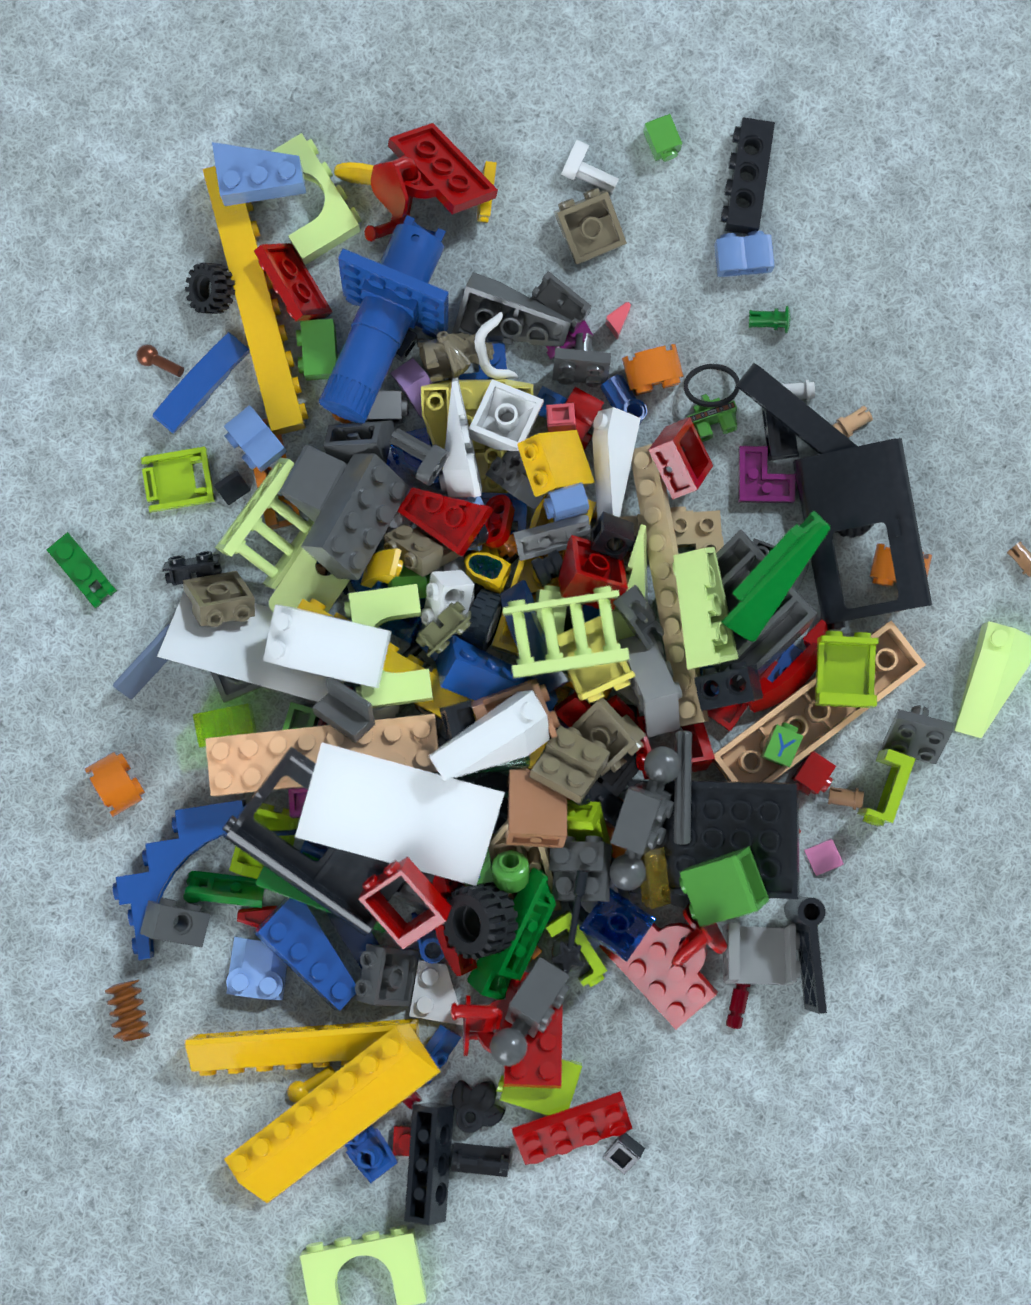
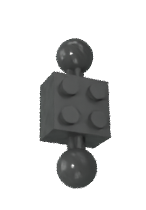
M656 747L647 754L644 761V769L649 777L648 783L640 782L627 790L610 842L626 849L625 854L613 860L609 870L611 881L621 890H634L644 882L646 868L641 857L651 849L653 850L657 844L661 845L665 837L666 829L663 828L665 819L670 818L675 802H672L674 793L664 790L666 783L673 781L681 770V760L678 754L669 747Z
M569 934L559 937L554 942L551 951L552 958L561 954L560 943L564 942L567 945ZM580 950L577 956L585 964L587 959ZM540 957L510 1002L505 1020L513 1025L511 1028H504L496 1032L490 1042L491 1055L499 1064L513 1066L521 1062L527 1052L526 1035L528 1034L534 1038L538 1031L544 1033L555 1012L553 1008L559 1009L563 1004L570 989L566 985L569 975L564 972L563 963L553 962L550 964ZM572 965L570 971L577 970L582 966Z

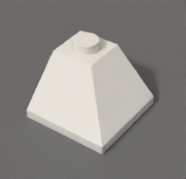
M492 379L469 427L471 439L496 450L519 451L517 444L527 439L544 400Z

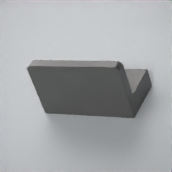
M329 677L326 680L328 694L313 706L314 715L356 743L375 726L372 704L335 678Z

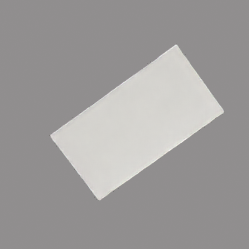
M185 591L183 592L157 657L319 702L328 694L326 680L329 677L263 661L273 617L270 607L255 603V616L250 617L247 621L223 622L217 627H201L192 613L190 599ZM336 679L342 684L345 683V680Z
M321 743L295 837L389 863L394 860L400 862L408 856L422 872L476 886L504 792L453 778L443 780L441 775Z

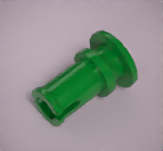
M786 306L785 311H779V308H774V311L749 310V328H774L775 331H778V328H785V334L788 333L791 322L789 306Z

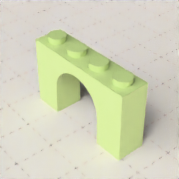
M301 133L272 150V152L299 156L303 167L304 180L315 183L325 194L324 206L318 217L288 235L290 242L305 265L361 232L358 223L362 222L359 214L354 207L348 208L345 200L348 198L340 184L335 186L330 178L333 174L327 163H320L316 157L319 151L311 139L306 141Z
M417 584L349 593V601L344 602L347 619L352 618V622L376 628L387 621L422 616ZM429 669L403 673H390L383 670L379 688L362 684L361 686H356V693L372 704V708L433 700Z
M401 1225L391 1228V1233L379 1235V1231H370L362 1234L363 1239L351 1241V1237L346 1236L335 1239L332 1245L323 1246V1242L306 1245V1250H302L300 1254L309 1305H341L337 1283L338 1271L345 1262L357 1256H371L379 1259L386 1265L392 1277L397 1305L426 1303L427 1294L414 1228L407 1229V1225Z

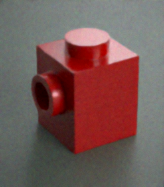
M812 751L805 757L791 779L799 783V791L807 796L810 793L819 794L820 791L824 793L833 781L830 775L836 768V765L815 751Z

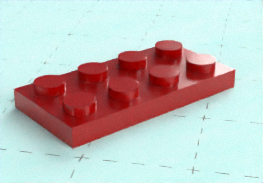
M621 1091L511 1129L526 1166L531 1163H541L546 1158L558 1154H567L573 1149L584 1145H594L599 1140L611 1136H621L633 1128Z

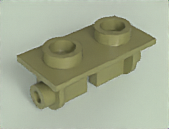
M459 601L455 604L450 603L437 616L444 624L442 627H439L432 620L418 633L419 636L416 638V641L421 647L426 645L429 647L427 651L428 657L434 652L437 654L442 652L449 645L448 639L455 632L460 635L470 626L469 620L471 619L472 612L469 610L464 615L463 611L465 608Z

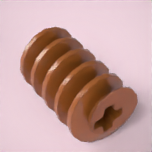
M140 979L115 984L105 990V994L114 995L112 999L107 1001V1005L116 1006V1009L111 1011L109 1016L118 1017V1020L112 1023L111 1027L120 1028L121 1030L113 1035L114 1039H121L123 1042L150 1036L149 1032L141 1031L149 1025L148 1022L139 1020L146 1015V1011L137 1009V1007L144 1003V999L135 998L136 995L142 992V988L133 987Z

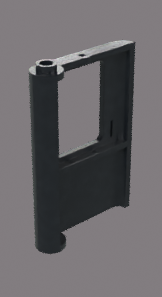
M902 438L884 440L794 460L793 464L804 521L815 511L830 526L829 532L811 557L821 618L829 626V630L846 627L845 621L931 606L932 600ZM884 523L887 528L898 588V598L894 601L849 609L844 602L833 534L841 530Z
M291 746L237 818L232 815L222 828L226 832L224 838L366 936L376 925L377 920L359 900L363 890L362 884L372 875L377 877L381 875L390 863L334 847H329L319 860L314 861L254 818L255 812L282 777L288 776L307 790L309 789L316 763ZM399 876L378 891L389 902L405 880L402 876Z

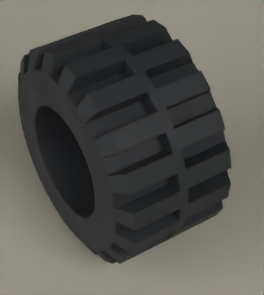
M488 882L459 888L451 893L452 896L447 897L446 901L452 908L446 922L443 923L445 927L443 932L449 939L450 947L454 946L455 952L458 955L463 954V957L466 959H479L503 952L504 949L512 945L511 941L516 938L514 931L518 929V923L516 922L518 915L517 911L513 909L515 905L513 900L508 899L509 894L507 892L499 890L497 886Z

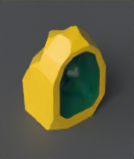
M482 552L470 554L464 560L466 574L473 582L498 594L503 591L510 575V563L490 553Z

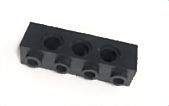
M742 117L740 126H735L732 143H737L736 153L731 152L728 169H733L732 179H727L724 195L729 196L728 206L723 205L720 222H725L724 231L743 234L759 231L775 122ZM753 146L756 148L757 153L750 155L745 152L744 147ZM748 172L754 179L745 181L741 178L740 174ZM740 198L746 199L750 206L742 208L737 205L736 200Z
M438 1103L413 1104L404 1222L422 1225L446 1222L454 1105Z

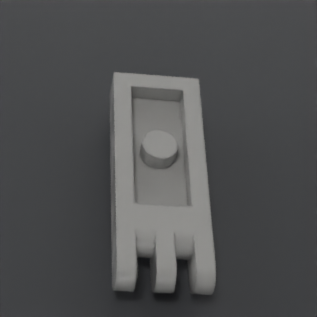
M580 515L514 532L520 561L546 555L556 549L558 551L565 550L571 535L591 541L589 517L587 515Z

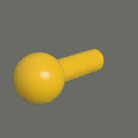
M328 1066L304 1082H292L287 1089L289 1100L297 1103L310 1091L335 1073L334 1069Z

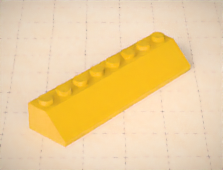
M418 1018L193 1034L185 1040V1047L191 1072L199 1071V1076L217 1074L216 1070L228 1069V1074L244 1073L245 1068L256 1067V1072L272 1071L273 1066L284 1065L285 1070L302 1068L301 1064L313 1063L314 1068L330 1066L332 1061H341V1065L345 1066L395 1026L410 1024L420 1040Z
M410 1024L395 1026L224 1158L240 1185L264 1202L269 1203L438 1075L440 1070Z

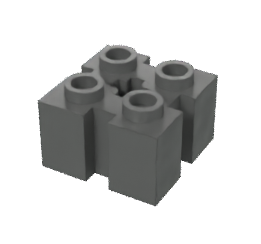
M506 451L502 458L497 457L485 474L534 510L546 495L534 496L519 451Z

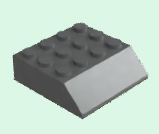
M739 530L716 553L729 613L741 602L733 592L765 558L762 551L743 530ZM792 586L756 641L751 642L733 631L739 659L712 665L714 667L719 666L721 672L730 670L729 664L746 661L747 666L757 665L760 676L806 632L818 613ZM739 675L737 684L741 689H745L746 681L743 676Z

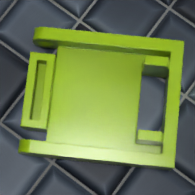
M205 446L141 457V464L148 465L153 463V467L142 469L147 502L159 501V504L148 506L149 513L215 502L208 453ZM193 464H203L206 487L196 488Z

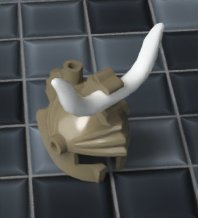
M499 312L481 325L476 334L470 336L464 333L448 334L446 331H442L433 340L419 338L417 340V347L419 348L423 366L431 376V382L435 383L447 378L448 380L453 378L459 379V376L468 370L471 363H479L481 370L491 378L517 379L518 376L515 372L507 369H496L491 366L490 360L493 359L494 349L491 342H485L487 334L500 323L503 313Z

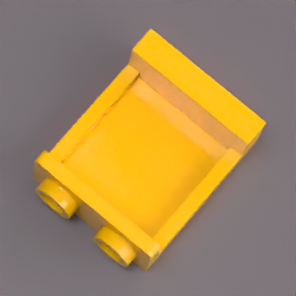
M577 430L538 433L517 444L535 497L580 482L583 483L584 487L595 483Z

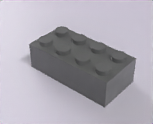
M353 454L301 547L337 579L359 580L408 493L410 486L376 454Z

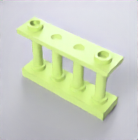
M281 457L215 547L223 554L231 557L237 553L242 555L268 575L262 584L272 589L277 588L302 551L301 545L314 524L310 518L308 521L304 520L278 499L277 493L282 488L295 464L290 459ZM267 508H272L300 530L291 544L262 522L261 516ZM255 530L284 552L275 566L245 544L246 541L244 539L250 531Z
M611 586L595 588L594 594L531 604H525V600L508 602V607L502 610L503 616L513 615L519 654L517 665L511 667L513 679L628 661V648L621 649L620 644H617L610 603V599H617L619 597V590L611 591ZM598 601L605 646H603V652L592 653L591 648H588L581 604ZM570 606L577 650L574 651L575 656L563 658V653L559 652L553 608ZM541 610L548 655H545V661L534 662V657L530 655L524 613Z

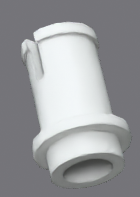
M808 379L804 383H781L798 398L806 399V402L815 398L814 382H809Z

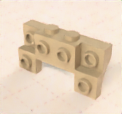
M683 506L670 508L677 548L695 547V550L715 547V552L717 553L724 546L720 510L693 512V510L686 511V507ZM641 515L620 517L634 523V535L637 537L640 525L642 524ZM629 551L623 558L625 570L631 555Z

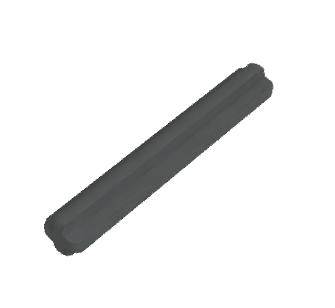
M678 731L675 733V752L681 760V770L674 779V843L684 845L691 841L692 733L689 731Z

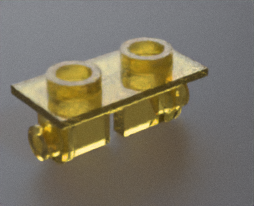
M664 847L650 850L641 857L646 868L647 880H644L640 886L642 902H645V907L655 909L671 904L670 888L668 885Z

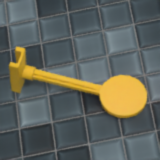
M486 161L482 174L494 185L497 162ZM356 162L340 163L334 167V174L339 179L349 183L371 185V174L374 165ZM492 200L477 205V222L488 223L491 215Z

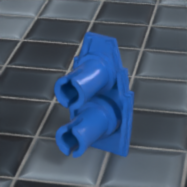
M372 1125L345 1145L348 1150L346 1154L370 1183L374 1182L398 1163L378 1128L374 1129Z

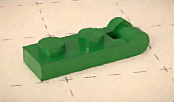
M65 533L46 549L94 608L97 609L103 604L101 601L108 595L112 596L118 591L70 533ZM98 581L101 587L93 592L90 586Z
M190 871L187 875L186 883L188 886L184 889L183 899L188 903L207 901L262 908L265 889L257 886V879L251 877Z

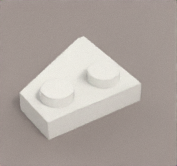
M419 960L409 1016L463 1025V1018L453 1020L451 1017L452 1003L459 1004L447 964L428 963L424 960Z

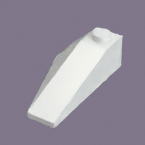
M453 378L445 450L449 454L443 466V474L439 475L442 491H447L450 498L478 497L482 494L481 479L459 379Z
M614 407L598 411L593 422L592 442L597 519H599L603 511L620 518L641 419Z

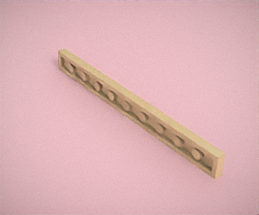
M650 444L634 449L631 465L642 525H646L647 553L660 625L664 630L663 642L666 659L672 667L673 682L678 681L682 691V698L679 699L680 726L707 722L709 718L707 710L701 711L694 681V677L701 676L699 667L687 669L677 581L673 572V555L678 554L667 488L648 451L652 445Z

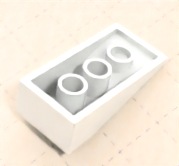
M275 605L263 661L379 688L391 631L294 607Z

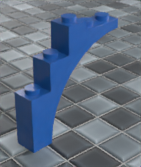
M245 800L175 810L176 816L172 817L173 832L178 833L179 838L146 843V850H142L144 866L149 867V872L116 877V883H113V895L115 900H119V905L131 904V909H128V921L130 926H134L135 937L132 938V949L134 954H138L139 960L154 957V939L140 934L148 900L159 902L174 874L186 860L207 843L225 835L226 832L222 828L232 815L237 818L246 806Z

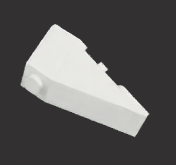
M533 690L518 691L430 754L429 757L443 780H449L528 756L550 740L547 714Z

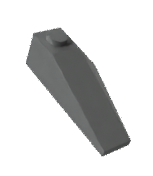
M473 272L466 284L452 333L469 334V336L476 334L481 325L499 312H502L503 317L500 323L487 334L485 342L490 340L503 341V344L529 342L530 345L564 346L572 320L500 281Z

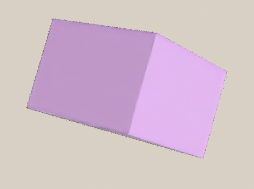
M412 358L390 374L422 418L421 386L433 383L427 373Z

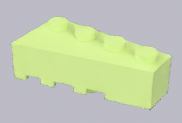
M715 547L673 555V572L677 581L687 669L739 659L733 631L722 623L729 612Z

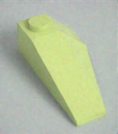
M641 524L625 574L628 586L627 591L636 585L648 602L646 525ZM615 607L612 616L616 640L619 644V640L635 635Z
M990 621L982 624L954 731L978 738L983 737L1030 665V635L1018 629Z

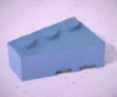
M212 142L220 197L224 206L307 193L303 167L299 156Z

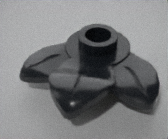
M459 1080L455 1085L452 1093V1104L457 1110L456 1124L463 1132L473 1133L478 1131L481 1126L492 1127L502 1119L505 1109L494 1104L496 1088L493 1081L482 1082L473 1089L463 1080ZM467 1113L474 1114L475 1121L473 1123H468L465 1120Z

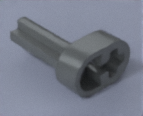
M397 428L392 433V438L389 442L423 461L417 471L416 479L430 486L444 466L449 452L436 444L431 447Z

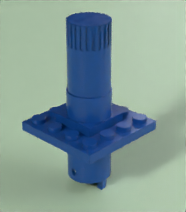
M408 215L403 224L396 225L379 263L343 248L338 257L343 296L346 297V301L360 307L321 394L319 403L332 414L351 422L360 424L366 422L396 352L400 349L409 327L413 329L415 326L422 328L424 334L436 338L439 332H447L449 292L429 284L444 250L442 240L446 231L439 228L437 231L425 229L414 222L415 218Z

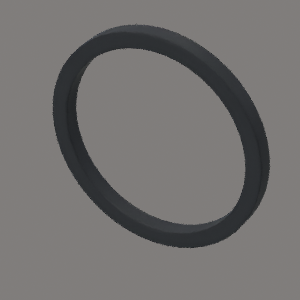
M705 364L693 369L686 376L684 381L685 394L690 401L699 406H723L731 402L738 395L739 388L735 386L734 391L727 398L708 402L694 397L688 389L691 378L706 369L724 371L737 384L739 382L737 374L727 366Z

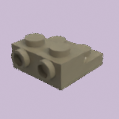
M594 188L583 193L584 199L574 202L573 198L559 203V209L554 211L561 233L566 239L576 265L627 244L608 191L603 190L600 192L599 188Z
M404 524L384 535V549H400L399 560H403L404 566L422 577L460 557V555L419 526L413 529L409 525Z
M237 571L183 580L184 591L192 603V613L201 627H217L223 622L228 621L244 622L250 617L255 616V597Z
M603 697L597 700L571 726L576 728L582 737L590 742L594 740L602 742L606 746L607 751L610 752L607 766L601 773V776L610 769L615 773L627 762L623 757L627 753L633 756L644 745L640 740L646 736L627 714L621 717Z
M560 726L556 731L557 737L549 740L545 752L532 768L530 778L580 804L607 766L610 752L607 751L606 746L602 742L597 740L590 742L583 738L576 728L569 727L566 729Z

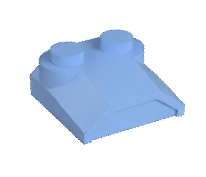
M234 937L229 975L226 980V994L266 1000H283L287 965L261 940Z

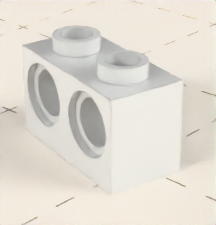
M462 570L431 573L430 583L426 587L425 607L421 612V619L425 626L434 620L439 627H442L444 624L437 616L450 603L455 604L459 601L465 608L463 611L464 615L469 611L474 583Z

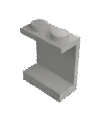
M728 922L723 926V937L728 945L723 952V983L792 985L797 982V978L800 977L801 966L800 962L796 961V950L800 947V935L796 933V925H789L786 928L741 927L740 923Z

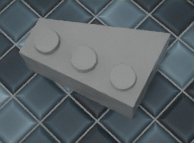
M652 632L648 634L654 643L650 650H647L636 636L619 640L621 649L628 648L629 660L626 662L629 669L635 674V677L629 679L631 683L630 688L631 690L634 689L639 704H637L639 714L644 713L647 738L680 729L679 699L682 698V691L678 681L673 682L672 679L673 671L671 664L663 659L664 650L660 641H655Z

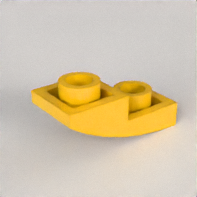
M397 548L387 549L373 554L364 570L361 585L372 588L377 581L389 584L395 576L398 577L403 565V560H399L401 550Z

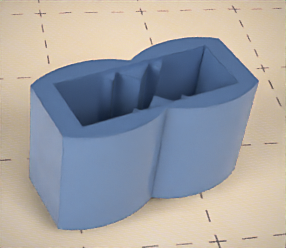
M753 231L748 233L746 237H737L735 233H727L716 239L714 248L717 277L762 274L773 271L775 266L771 235L764 234L763 231Z
M250 405L224 425L228 432L224 435L234 449L240 446L246 453L242 458L251 470L257 467L260 472H263L287 452L282 443Z
M582 482L549 491L547 498L544 499L545 503H543L547 518H553L554 522L588 514L589 503Z

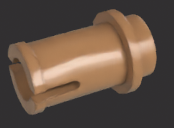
M1020 541L1007 554L1023 569L1022 574L1026 573L1030 577L1031 553Z
M830 786L828 804L853 807V810H856V807L862 808L864 791H859V788L849 790Z

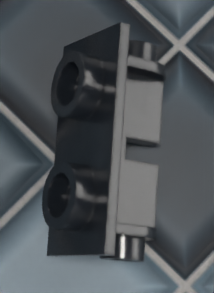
M211 551L197 553L194 558L185 559L183 555L168 558V562H165L162 568L163 572L169 571L165 573L166 583H172L173 586L183 584V580L192 579V572H196L197 578L221 574V565H215L219 562L220 554L213 555Z
M454 1142L451 1171L507 1177L510 1148Z

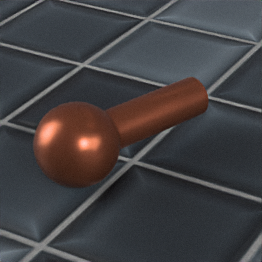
M143 345L137 351V360L144 366L155 365L178 377H181L184 373V367L158 355L157 349L152 345Z

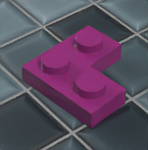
M739 446V503L795 502V474H767L768 446Z

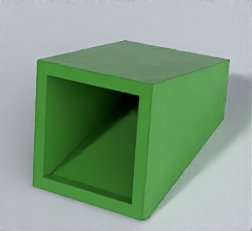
M750 847L696 864L680 872L679 883L681 889L685 894H688L691 902L689 905L691 916L695 921H698L700 927L756 912L770 901Z

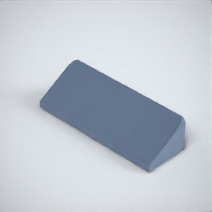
M170 624L157 635L113 683V687L132 700L168 661V659L157 657Z

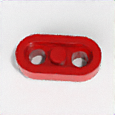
M496 495L485 505L494 509L484 524L488 529V540L485 544L490 548L501 547L508 541L515 507L506 495Z

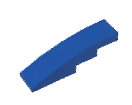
M228 332L179 382L155 410L152 417L174 434L209 400L211 393L227 379L230 371L249 353V348Z

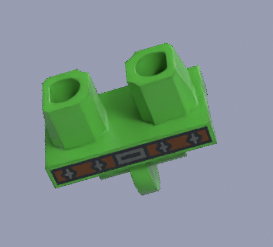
M707 394L701 395V400L714 402L720 400V398L710 400ZM735 401L719 407L695 405L693 406L695 414L687 416V418H691L702 442L713 438L710 425L719 423L723 434L737 430V406Z

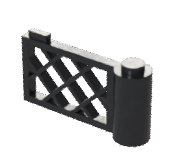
M800 896L799 899H789L784 906V913L786 918L796 925V933L800 935L798 954L801 966L804 1009L817 1014L827 1013L817 926L825 918V906L817 898Z

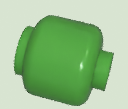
M513 850L503 851L498 854L492 864L494 885L499 890L507 893H516L524 889L529 881V863L527 858L522 853Z

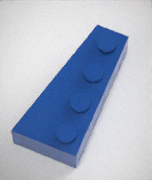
M454 635L448 639L449 645L440 652L436 660L440 686L472 700L486 697L534 679L533 676L513 679L511 668L513 665ZM555 690L549 693L550 701L545 702L549 712L552 711L558 701Z
M286 897L253 932L333 1010L341 1011L356 994L354 980L305 903Z

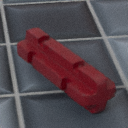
M736 984V988H733L729 1007L731 1013L728 1014L726 1021L728 1027L741 1029L744 1019L742 1014H745L749 995L747 989L751 984Z

